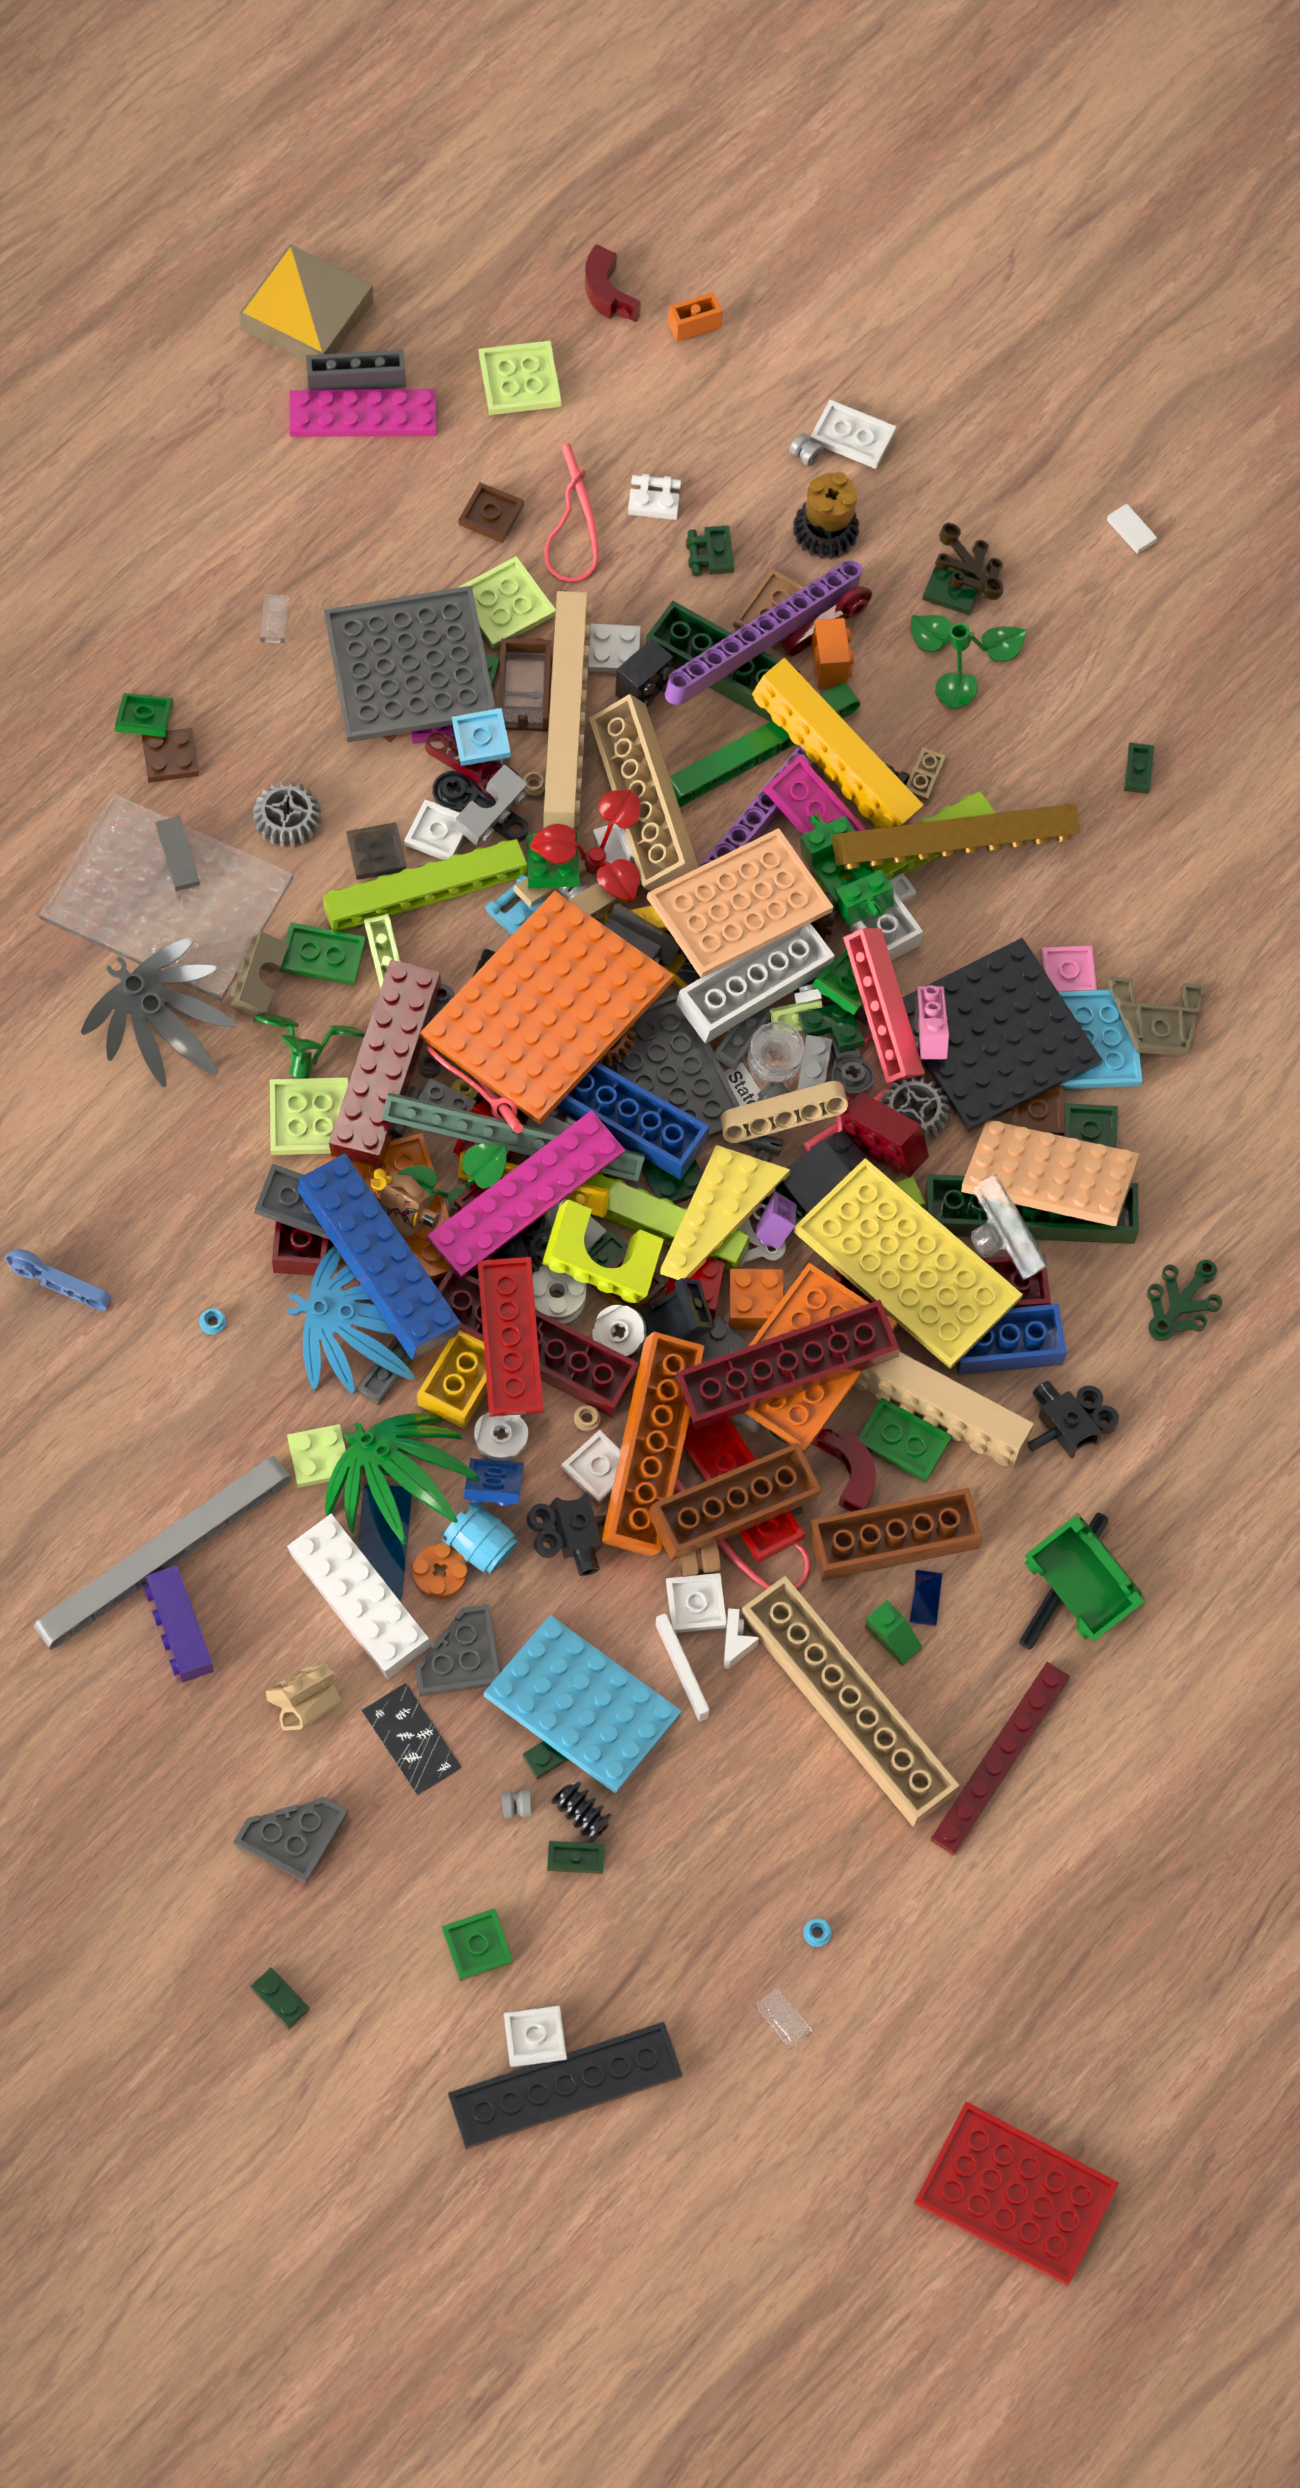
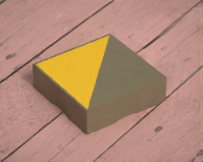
M289 244L239 313L241 330L270 345L288 351L294 357L306 362V355L337 354L347 334L357 326L372 305L373 285Z

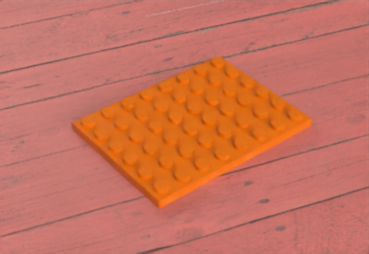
M554 891L420 1032V1038L498 1095L509 1098L520 1111L538 1124H541L674 981V974Z

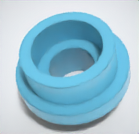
M211 1308L201 1314L199 1324L205 1333L215 1335L225 1328L226 1317L222 1311ZM212 1319L218 1321L214 1326L208 1324Z
M816 1918L807 1922L803 1935L808 1944L814 1947H821L829 1942L832 1930L825 1920ZM819 1929L823 1935L819 1938L814 1937L812 1931Z

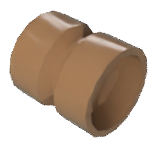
M717 1542L678 1558L682 1577L698 1575L699 1570H702L705 1574L720 1571Z

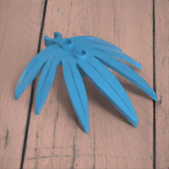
M334 1246L324 1256L314 1274L309 1301L303 1300L297 1294H290L289 1300L296 1301L299 1305L295 1309L287 1308L286 1310L287 1314L291 1316H297L301 1313L307 1314L303 1330V1356L312 1389L314 1391L317 1390L320 1378L321 1351L319 1341H321L327 1359L335 1374L351 1394L355 1393L348 1361L337 1340L334 1338V1333H337L349 1345L371 1361L401 1377L414 1381L415 1375L392 1351L374 1338L351 1327L354 1325L376 1332L395 1335L375 1305L356 1303V1301L371 1300L361 1285L345 1291L341 1290V1288L356 1279L348 1265L342 1268L330 1280L341 1259L340 1253Z

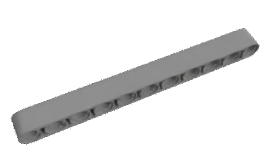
M275 1456L269 1457L42 1616L34 1624L33 1628L49 1649L57 1648L148 1584L147 1575L170 1568L284 1488L291 1481L292 1477Z

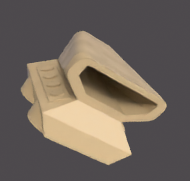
M327 1664L310 1665L266 1691L267 1701L282 1708L280 1723L284 1731L303 1729L342 1703L341 1697L334 1685V1672Z

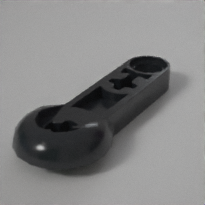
M457 771L442 773L434 781L433 796L439 805L448 809L462 811L471 800L482 808H490L496 804L495 800L479 791L472 780ZM455 786L458 787V792H449V788L453 789ZM509 810L511 813L507 818L509 820L506 826L503 827V823L497 822L493 829L510 841L517 839L518 842L526 839V834H528L527 821ZM512 825H520L524 831L516 835L510 831V827Z

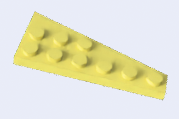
M716 1145L661 1267V1274L677 1280L681 1278L689 1279L706 1262V1258L715 1249L718 1250L723 1241L730 1234H733L754 1213L758 1205L767 1196L769 1197L775 1191V1187L782 1180L785 1181L789 1177L790 1169Z

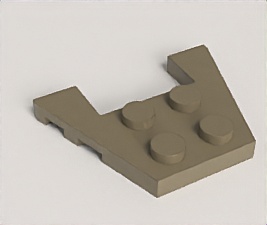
M1111 976L1108 980V986L1135 1051L1138 1053L1185 1057L1190 1048L1197 1014L1201 1008V1000L1205 993L1206 985L1183 983L1180 987L1182 1007L1135 1003L1133 978Z

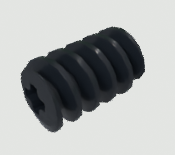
M579 1781L561 1789L553 1797L551 1803L554 1805L559 1803L558 1811H567L565 1818L567 1820L574 1819V1828L582 1827L581 1835H589L588 1842L592 1843L607 1829L612 1815L609 1813L603 1817L601 1816L604 1806L601 1805L594 1808L593 1805L597 1799L594 1797L587 1801L585 1798L589 1791L584 1790L579 1793L578 1789L581 1786Z

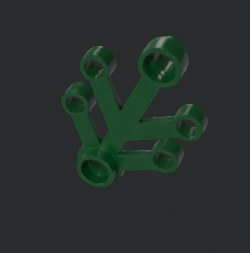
M1202 1260L1197 1264L1194 1278L1181 1295H1179L1176 1280L1179 1273L1178 1268L1172 1264L1166 1265L1163 1268L1162 1278L1166 1282L1171 1307L1166 1314H1164L1161 1302L1164 1293L1163 1287L1159 1284L1149 1286L1147 1297L1151 1300L1154 1318L1151 1319L1148 1330L1155 1340L1166 1341L1173 1336L1174 1332L1188 1330L1201 1332L1207 1325V1318L1203 1314H1195L1191 1320L1174 1321L1179 1314L1219 1311L1222 1299L1216 1294L1209 1295L1206 1300L1190 1301L1203 1283H1209L1214 1280L1217 1267L1212 1261ZM1202 1267H1209L1211 1271L1205 1272ZM1166 1271H1172L1175 1275L1172 1277L1168 1276ZM1151 1290H1157L1160 1295L1154 1296ZM1209 1301H1216L1218 1306L1210 1305ZM1201 1320L1203 1325L1198 1326L1194 1321ZM1163 1324L1167 1329L1160 1330L1157 1325Z

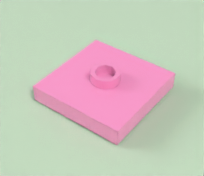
M1092 946L1041 948L1042 968L1058 992L1097 990Z

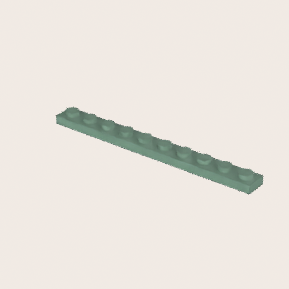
M388 1092L382 1120L480 1144H502L506 1147V1150L530 1156L560 1135L559 1133L523 1125L522 1132L515 1133L506 1120ZM625 1149L624 1154L601 1170L600 1173L638 1181L645 1155Z

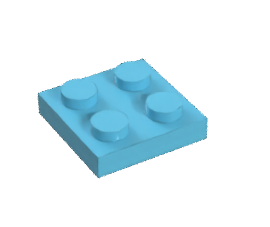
M501 708L452 717L461 766L511 757Z

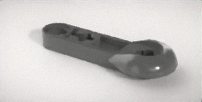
M829 1002V1003H827L825 1006H829V1005H833V1004H837V1003H836V1002ZM831 1033L827 1034L828 1038L832 1039L831 1049L835 1059L831 1071L832 1081L842 1083L847 1095H858L860 1092L865 1093L868 1091L875 1080V1072L871 1065L860 1055L858 1048L839 1053ZM850 1073H854V1075L857 1077L853 1078L852 1075H850Z

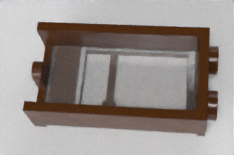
M517 637L501 638L498 709H502L506 730L548 731L551 640H544L542 638H535L533 640L519 639Z

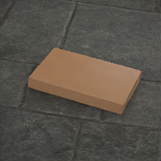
M771 568L734 620L733 627L739 630L805 586ZM781 641L771 646V648L776 649Z

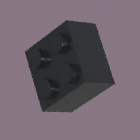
M651 638L617 668L615 695L622 699L631 694L645 703L646 707H649L654 701L655 696L660 692L664 693L666 691L669 676L673 671V656Z

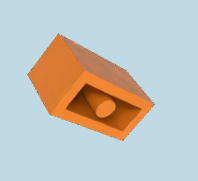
M712 292L670 305L668 324L678 342L721 328L723 310L715 293Z

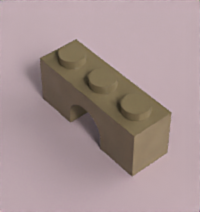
M262 931L247 940L244 951H246L245 959L241 961L237 969V974H239L238 981L230 991V997H232L230 1007L252 1017L263 1015L267 1012L274 989L263 984L259 977V969L272 973L280 968L288 943Z

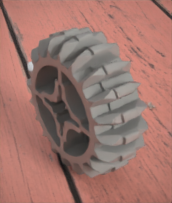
M281 781L278 788L271 784L270 792L263 790L261 793L262 797H257L256 805L253 807V823L256 825L257 832L262 833L264 840L270 838L272 845L278 841L282 848L286 843H290L294 847L296 841L303 845L305 842L304 837L311 839L313 832H317L319 829L321 806L318 804V798L312 796L310 789L304 791L302 784L294 787V783L291 781L289 786H284ZM288 809H290L289 815H287L285 820V814H288ZM272 822L280 824L281 827L273 824Z
M914 1077L910 1079V1082H907L905 1079L899 1084L894 1082L891 1084V1089L884 1091L885 1097H882L880 1102L894 1109L895 1103L904 1098V1105L895 1111L921 1124L926 1143L929 1141V1136L935 1139L938 1136V1131L942 1132L944 1130V1124L948 1122L949 1118L947 1113H949L950 1107L946 1104L947 1096H941L942 1089H934L935 1083L933 1081L928 1085L925 1084L924 1077L920 1079V1082L915 1081ZM934 1110L935 1116L929 1122L924 1123V1117Z

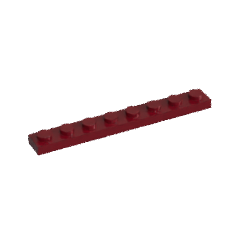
M1049 1662L1045 1663L930 1841L953 1856L955 1855L1062 1691L1070 1675Z

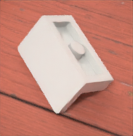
M614 824L604 849L606 861L612 864L617 859H625L634 863L635 860L625 830ZM608 825L593 830V837L598 847L602 843Z

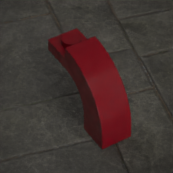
M595 244L588 255L585 267V290L590 303L600 314L608 319L615 312L624 319L636 322L640 316L641 301L616 290L609 282L610 276L616 269L617 253Z
M822 1429L812 1445L840 1460L849 1474V1482L840 1496L839 1506L850 1512L867 1509L870 1505L876 1482L875 1465L869 1450L859 1438L849 1431L841 1439L833 1430Z

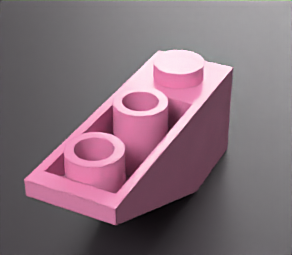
M918 986V1023L921 1059H947L949 1032L944 987Z

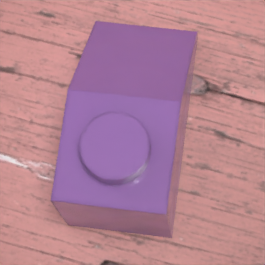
M775 1191L771 1195L756 1226V1237L763 1245L779 1249L795 1227L797 1204Z

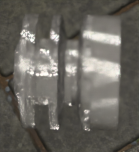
M771 1022L762 1025L754 1033L747 1055V1068L751 1077L764 1086H767L772 1081L775 1084L781 1082L784 1085L791 1083L800 1070L804 1055V1042L800 1033L793 1026L783 1022ZM775 1057H777V1058L779 1059V1060L776 1059L774 1062H772V1061L770 1060V1059H774Z

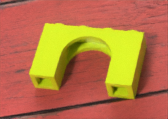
M568 1199L558 1209L542 1264L549 1266L550 1270L556 1273L571 1275L578 1282L595 1285L602 1292L617 1294L626 1302H640L648 1295L664 1239L640 1229L630 1237L621 1267H602L590 1258L584 1244V1236L592 1209Z

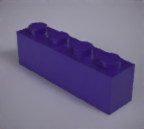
M176 1565L147 1575L148 1585L143 1586L148 1602L154 1601L156 1610H153L152 1614L156 1625H162L165 1634L160 1636L165 1651L171 1649L174 1659L169 1660L174 1676L179 1674L183 1683L214 1672L178 1566Z

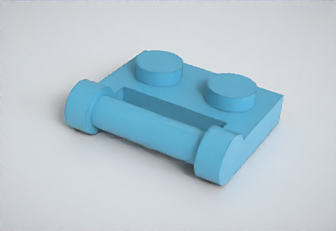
M521 875L516 880L517 883L527 878V876ZM513 885L494 902L490 901L485 906V909L508 933L513 935L547 898L532 907H529L521 900L504 914L501 909L517 896L513 891L515 886Z

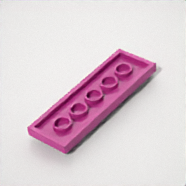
M436 389L290 390V437L436 436Z

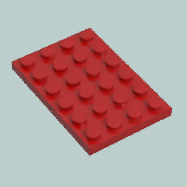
M965 2101L914 2204L1056 2281L1069 2286L1119 2182Z

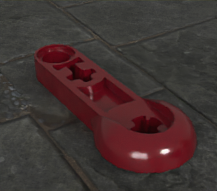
M863 586L848 590L837 605L787 636L781 644L782 648L791 657L799 654L812 645L815 620L856 617L867 608L872 598V591Z
M435 731L430 733L425 744L427 753L479 784L483 793L495 800L486 791L488 782L503 765L486 761L461 766L460 758L458 760L454 758L459 755L456 740L442 732ZM434 740L441 741L444 747L436 749L430 742ZM510 768L514 773H516L519 776V774L514 769Z

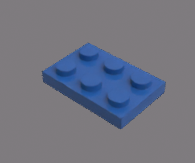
M470 1458L469 1468L478 1475L480 1480L476 1481L467 1477L464 1499L470 1500L473 1503L497 1502L502 1506H511L519 1503L524 1463Z

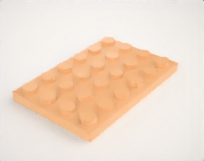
M779 828L647 894V899L701 978L833 911V905Z
M988 1121L984 1125L963 1180L961 1192L1117 1226L1138 1164L1139 1153L1009 1125L999 1121Z

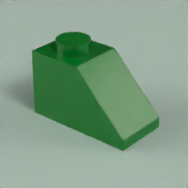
M888 1600L883 1602L867 1617L865 1629L902 1666L922 1649V1645L907 1620Z

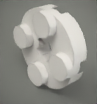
M612 1305L602 1310L596 1318L597 1321L592 1333L593 1340L626 1357L636 1354L647 1337L646 1324L640 1313L628 1306ZM617 1325L626 1329L623 1338L619 1336L614 1337L613 1335L616 1332L615 1327Z
M489 1412L484 1416L482 1415L478 1419L474 1430L477 1449L480 1454L485 1455L491 1460L507 1461L517 1459L528 1442L526 1422L521 1418V1415L489 1417ZM500 1429H505V1434L509 1436L499 1440L497 1436H494V1432L498 1433Z

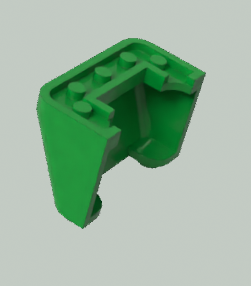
M1075 1513L1025 1554L1027 1560L1024 1564L1033 1575L1039 1573L1045 1578L1076 1617L1078 1625L1075 1628L1085 1640L1089 1637L1094 1642L1145 1602V1597L1079 1513Z

